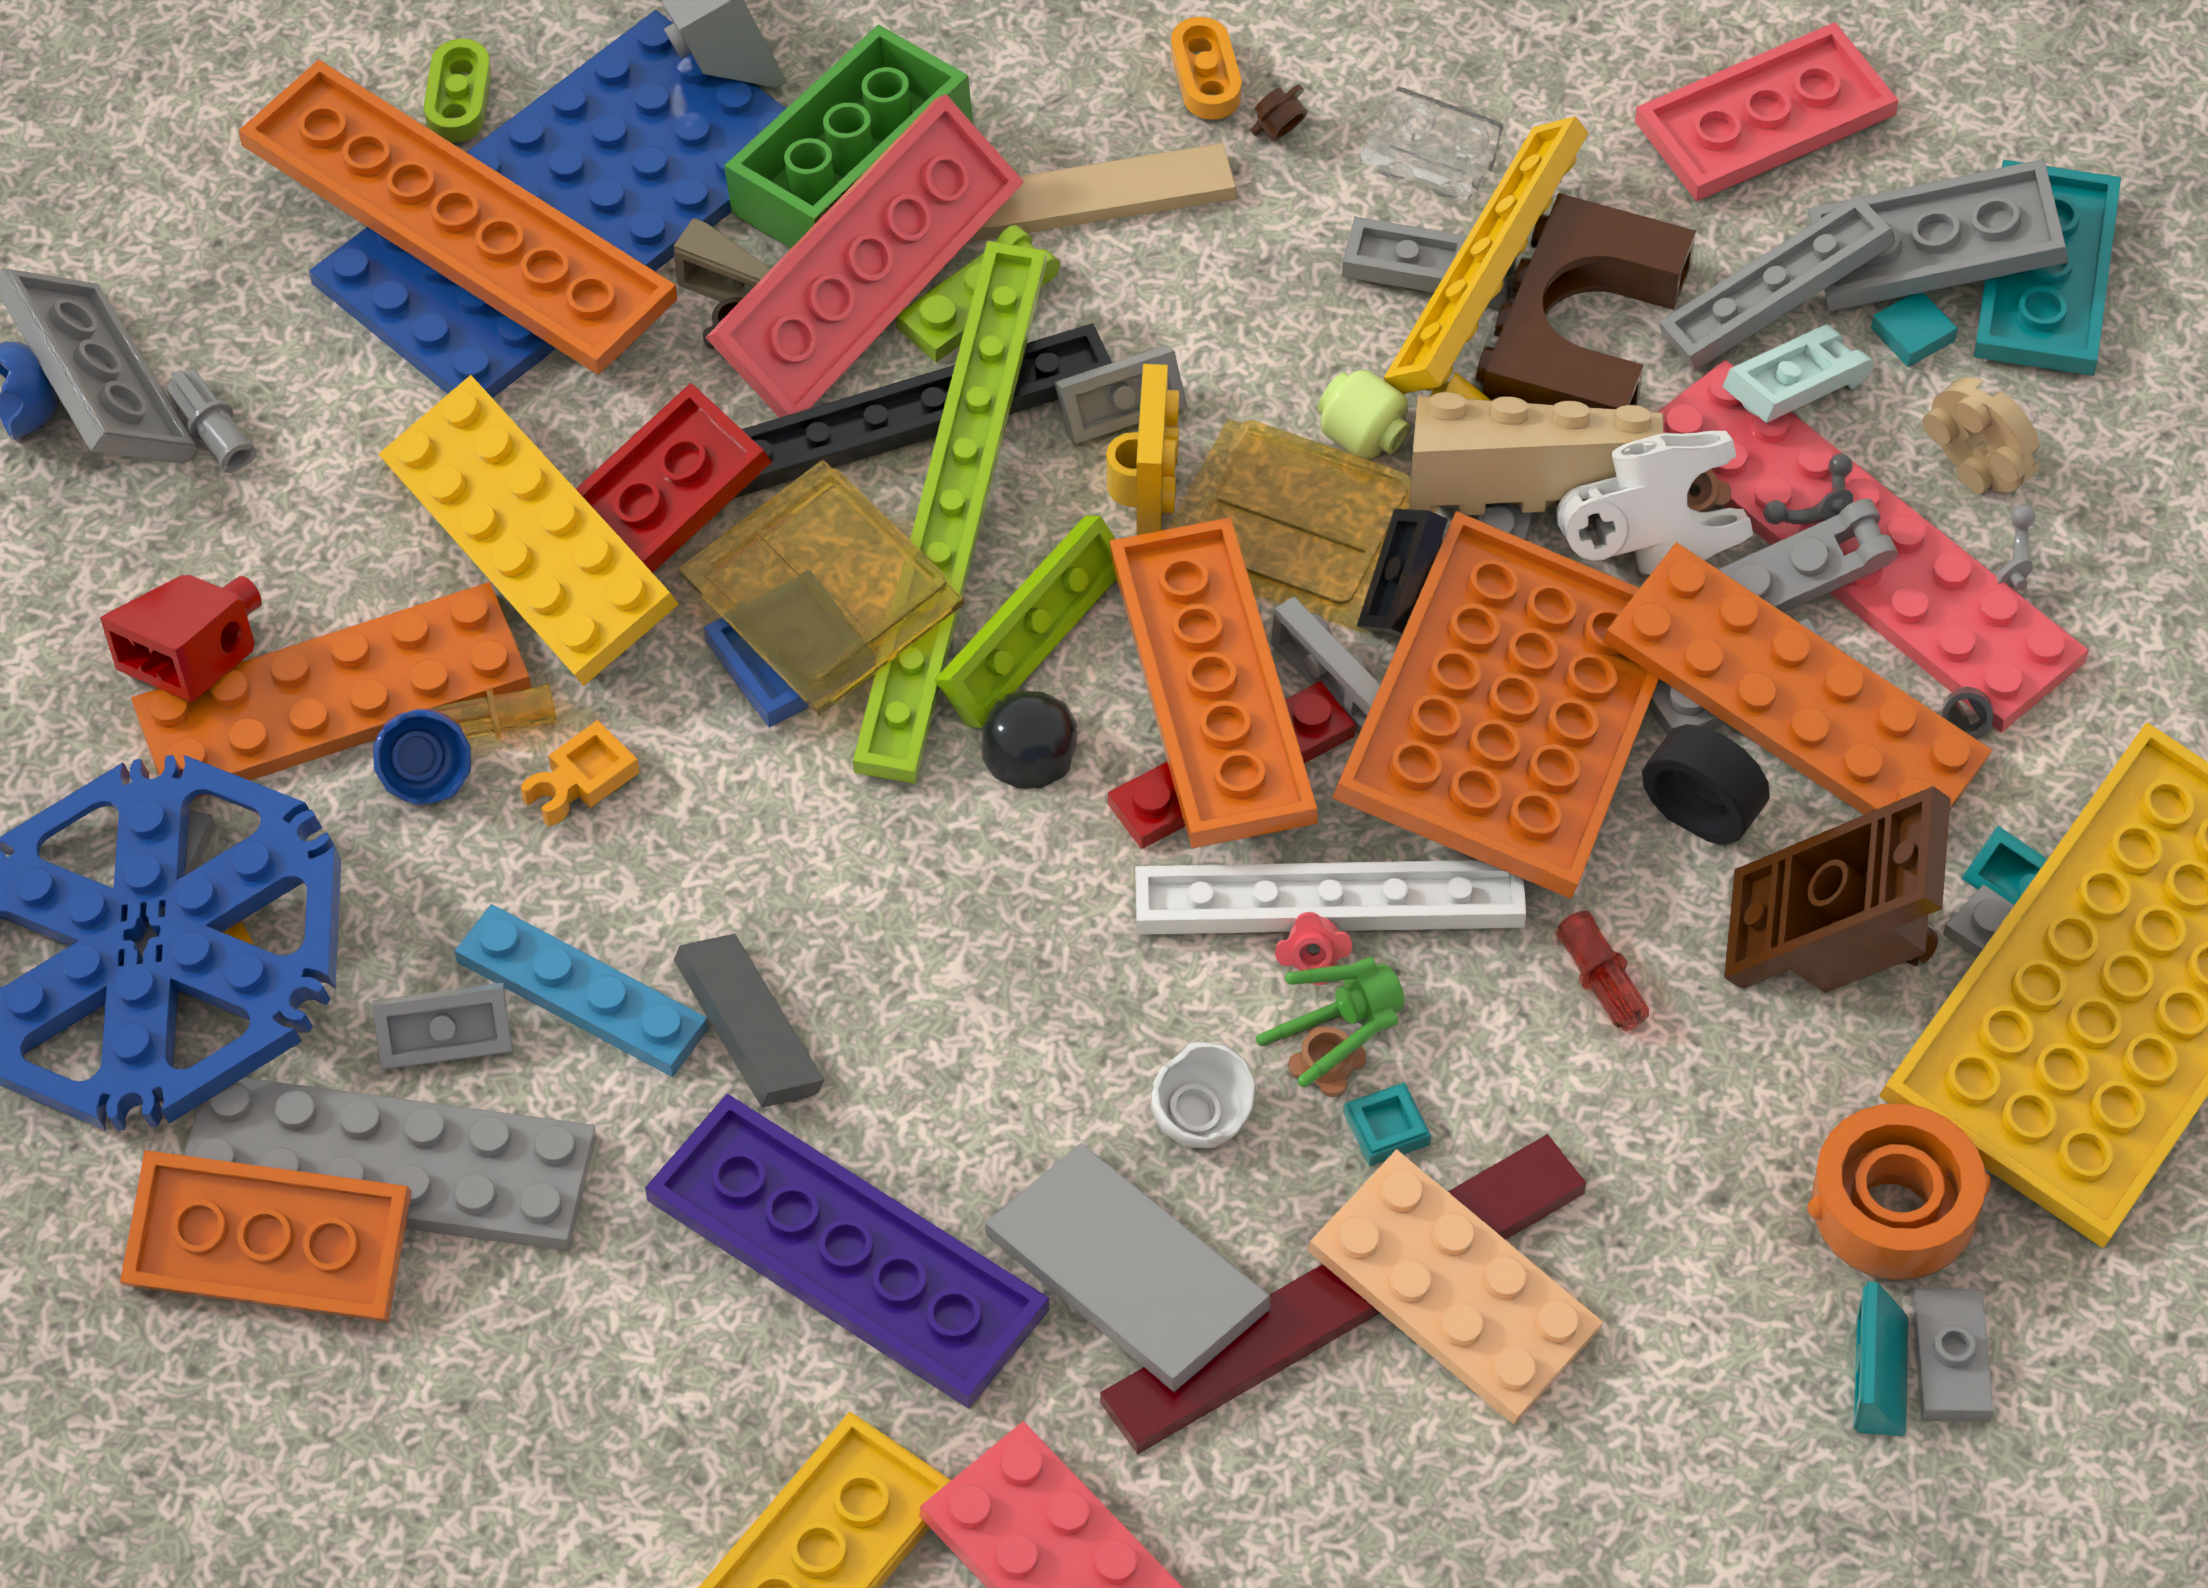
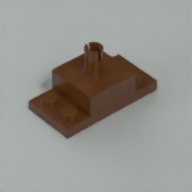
M1932 786L1736 868L1734 871L1724 978L1737 987L1746 988L1791 970L1824 993H1827L1903 962L1912 966H1918V961L1923 964L1933 956L1938 944L1937 933L1928 927V915L1943 908L1951 798Z

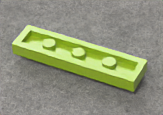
M1085 515L934 679L963 723L967 726L982 728L996 701L1002 700L1007 694L1013 693L1117 579L1110 557L1109 540L1116 538L1101 516Z

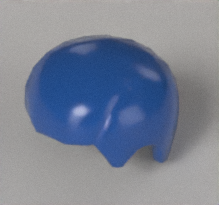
M8 341L0 343V374L5 378L1 387L2 392L0 393V419L10 438L17 440L36 431L52 420L59 407V397L28 345L21 342Z
M414 709L394 716L384 724L383 729L378 733L373 745L374 771L385 790L399 799L414 805L437 803L442 800L451 799L456 795L470 774L471 745L461 726L446 714L432 709Z

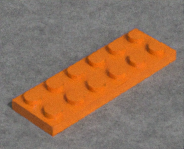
M1231 517L1109 540L1110 557L1191 848L1318 824L1317 805Z
M1677 542L1609 626L1603 642L1863 815L1932 786L1951 798V810L1987 762L1992 752V749Z
M490 582L242 661L193 702L186 701L159 688L133 696L131 700L158 776L164 771L165 757L168 755L174 756L183 772L185 766L184 755L247 780H253L376 740L384 724L398 714L414 709H432L449 716L531 689V683ZM207 794L199 795V796H196L195 798H198V797H201V796H204V795H207Z

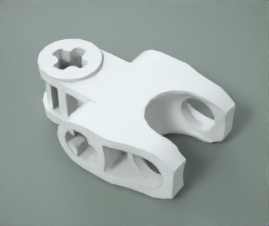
M1704 431L1685 434L1662 433L1626 443L1612 452L1616 472L1615 477L1579 485L1569 490L1561 498L1556 510L1557 523L1562 534L1566 537L1571 549L1580 557L1596 561L1634 551L1637 569L1643 574H1651L1676 542L1705 561L1713 555L1735 546L1754 535L1750 517H1747L1744 509L1725 508L1710 512H1699L1687 506V494L1691 483L1701 473L1725 465L1731 459L1737 457L1733 439L1727 431ZM1598 513L1599 517L1595 521L1596 528L1586 531L1584 528L1588 526V516Z

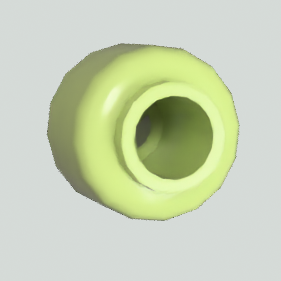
M1366 369L1354 371L1350 375L1343 372L1336 376L1323 392L1317 406V412L1322 415L1321 430L1324 435L1364 461L1377 457L1383 451H1386L1388 454L1394 453L1405 441L1411 428V424L1405 421L1408 412V400L1405 395Z

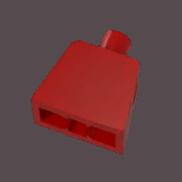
M190 574L181 575L100 617L116 670L186 701L193 702L253 652L255 641L247 616L261 607L262 599L257 587L245 576H239L221 588Z

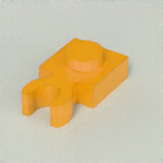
M596 720L548 755L550 769L553 772L533 774L522 783L520 787L522 800L528 806L540 797H552L553 799L541 807L543 822L547 826L555 825L567 816L570 810V803L578 797L589 808H592L639 774L638 759Z

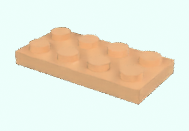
M1397 1149L1310 1240L1307 1249L1311 1255L1514 1425L1597 1335L1603 1325L1601 1319Z

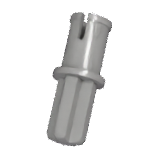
M191 369L185 372L182 370L175 372L172 375L173 380L167 385V392L189 421L187 426L189 433L195 439H202L226 473H232L251 463L255 458L256 449L246 439L232 419L233 410L226 401L216 398L197 371Z

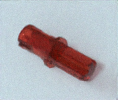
M1579 911L1565 918L1558 925V931L1555 934L1576 963L1580 971V984L1586 990L1590 988L1593 990L1614 1026L1621 1028L1625 1032L1635 1029L1638 1024L1647 1020L1649 1008L1625 971L1627 967L1626 958L1622 953L1614 952L1590 911Z

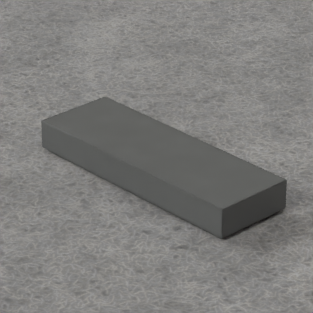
M736 934L680 945L674 957V962L760 1106L764 1108L818 1094L824 1082L823 1077Z

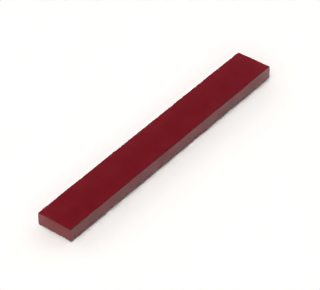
M1546 1134L1448 1192L1506 1240L1584 1195L1586 1182L1551 1137ZM1321 1264L1269 1294L1271 1309L1175 1392L1143 1367L1100 1392V1404L1138 1455L1373 1318L1380 1312L1326 1266Z

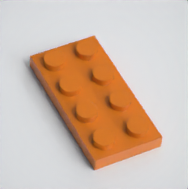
M144 1150L120 1283L128 1287L389 1323L412 1190L404 1185Z

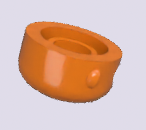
M1904 1103L1880 1104L1861 1109L1848 1116L1829 1133L1820 1150L1807 1212L1815 1219L1821 1237L1828 1247L1850 1267L1872 1277L1887 1280H1914L1933 1275L1947 1267L1968 1246L1976 1231L1984 1196L1987 1195L1991 1187V1179L1989 1174L1985 1173L1983 1161L1974 1143L1960 1127L1948 1118L1924 1107ZM1881 1184L1900 1185L1913 1190L1924 1200L1925 1204L1921 1208L1910 1212H1894L1883 1208L1872 1199L1868 1189Z

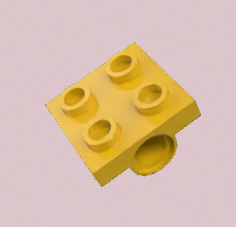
M1143 364L1139 432L1124 433L1115 437L1108 445L1106 451L1107 491L1112 499L1119 504L1137 507V535L1161 531L1162 514L1175 513V467L1178 464L1179 428L1173 427H1178L1179 390H1168V365Z

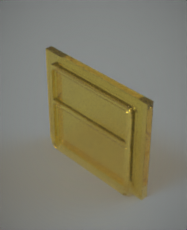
M1228 419L1193 484L1189 486L1188 493L1168 529L1231 517L1255 595L1280 604L1295 596L1310 613H1317L1325 620L1360 632L1362 628L1358 627L1357 623L1394 509H1409L1410 477L1396 469L1255 420L1240 423Z
M821 460L678 568L680 575L818 716L890 661L894 660L895 657L965 604L964 598L945 580L944 573L839 470L831 468L824 460Z

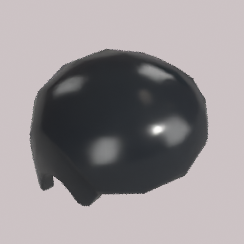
M1020 690L1007 694L1002 700L996 701L984 723L981 746L983 761L992 775L1004 783L1016 788H1043L1063 778L1069 772L1071 760L1077 746L1078 724L1065 702L1045 692Z

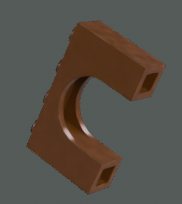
M1558 193L1550 215L1542 214L1535 224L1531 239V248L1535 249L1532 258L1522 257L1519 262L1513 282V292L1517 293L1514 302L1504 301L1500 308L1494 330V336L1499 337L1495 348L1485 346L1481 354L1476 372V381L1484 383L1483 394L1492 401L1499 397H1516L1530 404L1555 405L1562 401H1576L1587 405L1589 408L1617 409L1626 405L1637 406L1640 396L1643 364L1586 349L1569 342L1552 328L1546 318V314L1553 306L1565 298L1585 292H1609L1674 310L1692 265L1696 230Z

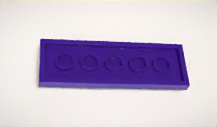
M728 1093L645 1187L648 1202L968 1409H970L1049 1311V1297Z

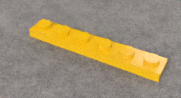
M1576 116L1532 127L1383 378L1385 382L1399 390L1402 394L1420 390H1434L1444 384L1453 372L1452 365L1465 343L1477 332L1479 326L1477 322L1490 300L1501 291L1504 284L1503 278L1515 258L1527 247V237L1539 217L1551 206L1553 201L1552 195L1563 176L1573 168L1577 161L1576 154L1589 132Z

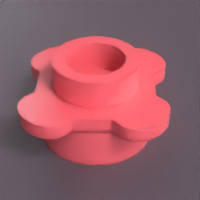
M1305 912L1296 918L1289 938L1277 943L1275 957L1281 965H1292L1300 971L1334 966L1340 958L1349 956L1353 944L1349 934L1339 931L1332 921L1314 912ZM1316 944L1320 950L1317 953H1311L1308 951V946ZM1328 982L1312 983V984H1313V985H1323V984H1326V983H1328Z

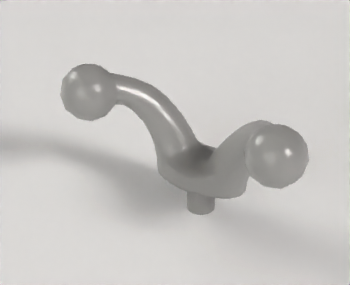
M2020 504L2011 512V520L2015 525L2013 560L2000 571L1989 570L1996 575L1998 584L2006 583L2012 589L2016 588L2017 590H2024L2027 587L2028 583L2025 579L2033 568L2029 551L2028 527L2034 523L2036 514L2034 509L2027 504Z

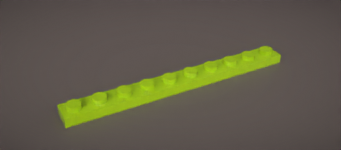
M987 241L853 758V768L856 774L913 784L917 782L940 690L934 679L946 667L1047 265L1046 250Z

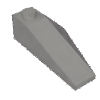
M662 0V4L673 24L664 28V31L681 60L691 54L702 73L706 75L779 88L787 83L744 0Z

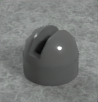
M1966 686L1956 689L1948 695L1942 707V717L1977 740L1983 737L1992 726L1993 705L1989 697L1980 689ZM1968 699L1980 720L1971 725L1963 707L1958 701Z

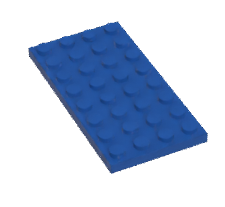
M654 10L467 151L474 158L653 271H657L675 257L674 244L693 218L702 220L713 227L732 212L724 165L786 109L753 83L703 74L691 54L681 60L664 31V28L673 24V22L657 10ZM369 227L363 229L309 270L311 283L447 394L472 375L483 389L494 398L557 349Z

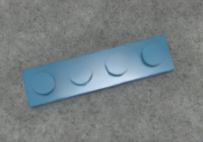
M493 904L488 907L455 949L456 961L460 965L494 983H504V988L671 1077L675 1075L709 1029L707 1017Z

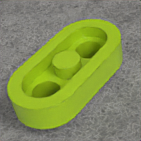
M453 39L440 45L434 51L431 58L424 99L427 128L451 143L471 139L480 132L484 125L492 73L489 54L480 43L471 39ZM459 73H469V75L464 76Z

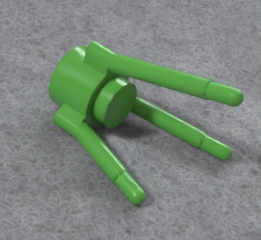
M1368 957L1348 965L1312 968L1287 973L1285 981L1290 985L1344 980L1343 986L1336 990V1002L1258 1034L1256 1037L1257 1044L1260 1046L1268 1045L1341 1015L1349 1024L1358 1022L1363 1025L1299 1076L1298 1084L1301 1087L1309 1086L1378 1032L1398 1024L1396 1013L1401 1012L1404 1007V993L1398 977L1389 966L1385 964L1376 965L1374 959Z

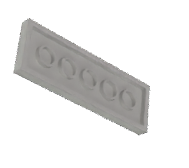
M244 1077L197 1107L184 1155L404 1185L412 1190L405 1229L569 1251L597 1135L595 1125Z

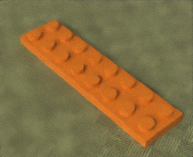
M319 59L238 130L241 145L597 375L605 370L677 301V291L674 283Z

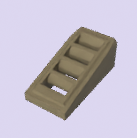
M697 218L691 220L674 244L678 286L719 302L732 297L744 298L771 270L770 267L718 230Z

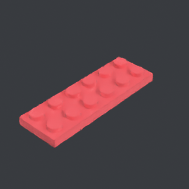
M946 94L937 97L705 338L779 418L810 409L1014 194L1024 181Z

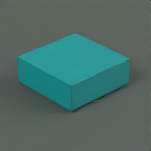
M1924 292L1909 295L1874 314L1871 323V329L1907 367L1953 343L1956 340L1958 330Z
M1405 1082L1344 1103L1343 1113L1369 1167L1386 1161L1396 1149L1404 1155L1429 1146L1431 1143V1134Z

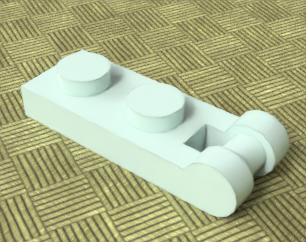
M1827 324L1730 368L1722 388L1740 401L1747 411L1768 423L1846 385L1854 389L1870 375L1874 367V360L1860 349L1850 350L1843 344V336Z

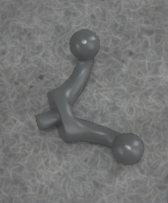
M1837 454L1829 460L1828 467L1832 474V492L1828 493L1816 506L1802 510L1787 509L1783 502L1773 500L1764 507L1763 514L1767 522L1776 525L1781 522L1814 524L1838 515L1842 509L1853 503V494L1851 491L1846 490L1845 477L1853 468L1852 460L1844 454Z

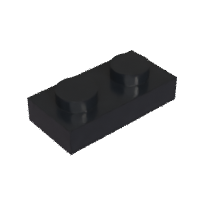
M1394 509L1357 623L1358 627L1380 635L1402 636L1443 542L1442 537L1448 522L1447 518L1429 510Z

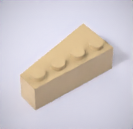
M1450 392L1436 393L1431 397L1417 396L1409 509L1431 511V506L1458 505V512L1468 516L1485 515L1486 504L1513 503L1519 506L1522 513L1545 512L1547 508L1553 507L1558 500H1561L1569 490L1579 485L1615 477L1616 472L1612 452L1626 443L1662 434L1663 413L1650 412L1648 409L1636 405L1621 406L1617 409L1589 408L1587 405L1576 401H1562L1555 405L1526 403L1524 400L1516 397H1499L1493 401L1465 399L1459 394Z

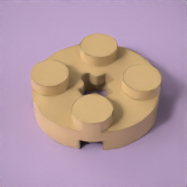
M1975 377L1958 378L1934 398L1931 411L1922 420L1925 432L1933 441L1940 444L1952 463L1958 466L1956 471L1959 480L1975 493L1982 494L1987 489L2001 493L2017 490L2039 470L2040 462L2034 463L2032 456L2040 448L2038 435L2032 423L2019 405L2001 390L1992 397L1985 391L1977 389L1984 382L1983 380Z

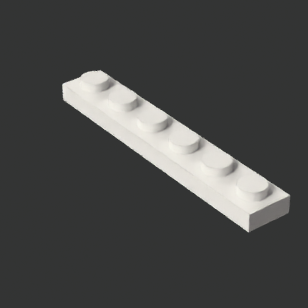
M1480 860L1135 866L1137 935L1290 932L1296 918L1305 912H1314L1321 917L1329 919L1336 925L1339 931L1525 928L1524 879Z

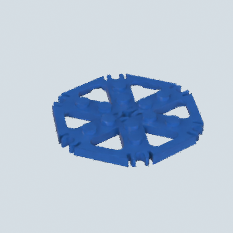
M168 755L165 757L164 771L157 778L149 779V771L141 759L133 760L130 766V773L122 762L0 836V919H5L69 946L0 988V1086L105 1131L106 1115H108L117 1131L125 1130L127 1113L133 1107L141 1105L142 1115L149 1126L156 1127L162 1119V1114L170 1124L302 1042L297 1032L309 1033L313 1025L306 1013L297 1010L298 1007L307 1000H315L325 1005L329 1003L331 998L320 982L327 983L336 989L341 857L328 833L319 835L314 840L306 841L310 835L322 829L312 809L308 808L306 802L184 755L185 766L182 772L174 756ZM203 794L213 795L260 815V825L251 836L185 875L189 808L196 796ZM108 806L118 810L114 889L40 858L42 844L54 834L100 807ZM303 883L307 886L305 938L297 951L289 955H276L222 933ZM149 921L157 937L148 940L147 948L144 949L142 957L134 942L143 940L144 931L148 930ZM178 991L250 1020L246 1032L231 1043L192 1067L186 1069L173 1068ZM105 1005L101 1066L94 1076L84 1081H74L25 1060V1053Z

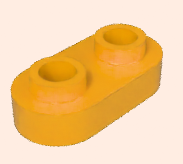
M1192 17L1183 20L1174 28L1171 35V58L1184 104L1192 114L1203 119L1215 120L1227 117L1239 107L1242 80L1228 31L1220 22L1208 17ZM1195 51H1204V52H1200V53L1197 54V55H1196V54H1193V52H1195Z

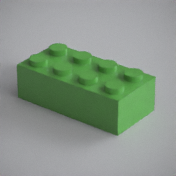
M878 24L724 165L732 214L792 248L937 97L946 94L973 124L968 75Z

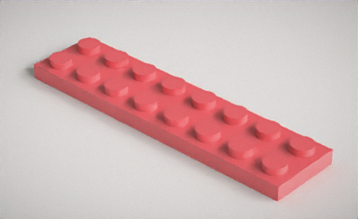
M1725 359L1658 411L1663 413V433L1685 434L1704 431H1727L1733 439L1737 457L1731 459L1725 465L1710 469L1719 481H1725L1730 485L1732 491L1729 503L1723 507L1744 509L1747 517H1750L1752 530L1772 545L1818 523L1791 524L1781 522L1777 525L1767 522L1763 514L1766 504L1773 500L1783 502L1787 509L1802 510L1816 506L1828 493L1832 492V474L1828 467L1829 460L1833 456L1843 453L1792 412L1766 423L1758 416L1747 411L1740 401L1722 388L1730 368L1734 367ZM1852 461V471L1845 477L1846 490L1851 491L1853 494V502L1860 499H1871L1874 502L1881 516L1877 525L1882 535H1889L1898 551V557L1888 566L1829 593L1950 692L1966 686L1977 688L1984 692L1993 705L1992 726L2002 733L2086 663L2089 650L2006 583L1998 584L1996 575ZM1856 537L1839 544L1844 556L1856 551L1860 546ZM1968 699L1961 700L1974 710Z

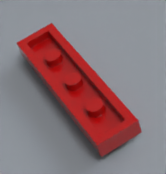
M1322 681L1285 699L1304 763L1355 737L1356 724ZM1167 761L1108 792L1109 807L1141 850L1185 827Z

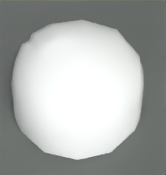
M1206 1042L1191 1043L1159 1070L1153 1082L1151 1111L1161 1131L1182 1146L1187 1148H1215L1232 1139L1247 1122L1253 1109L1256 1081L1247 1061L1226 1045Z

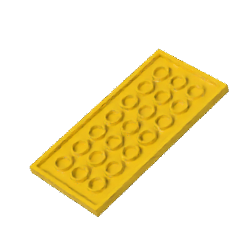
M2148 722L2141 728L1879 1095L1880 1098L1889 1104L1904 1103L1924 1107L1948 1118L1960 1127L1974 1143L1986 1170L2101 1248H2104L2208 1096V762Z

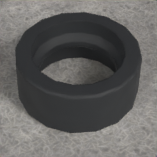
M1685 724L1673 728L1642 770L1643 787L1656 808L1671 822L1710 843L1726 845L1739 841L1770 799L1769 782L1760 765L1744 748L1730 738L1704 726Z

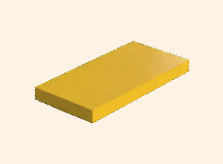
M849 1411L698 1588H880L930 1529L919 1517L920 1506L951 1480Z

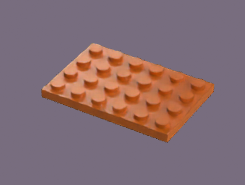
M1456 511L1332 799L1572 899L1659 678L1603 642L1607 629L1639 590V587Z

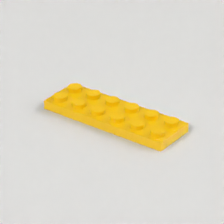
M472 375L467 377L378 454L583 686L679 605L667 588Z

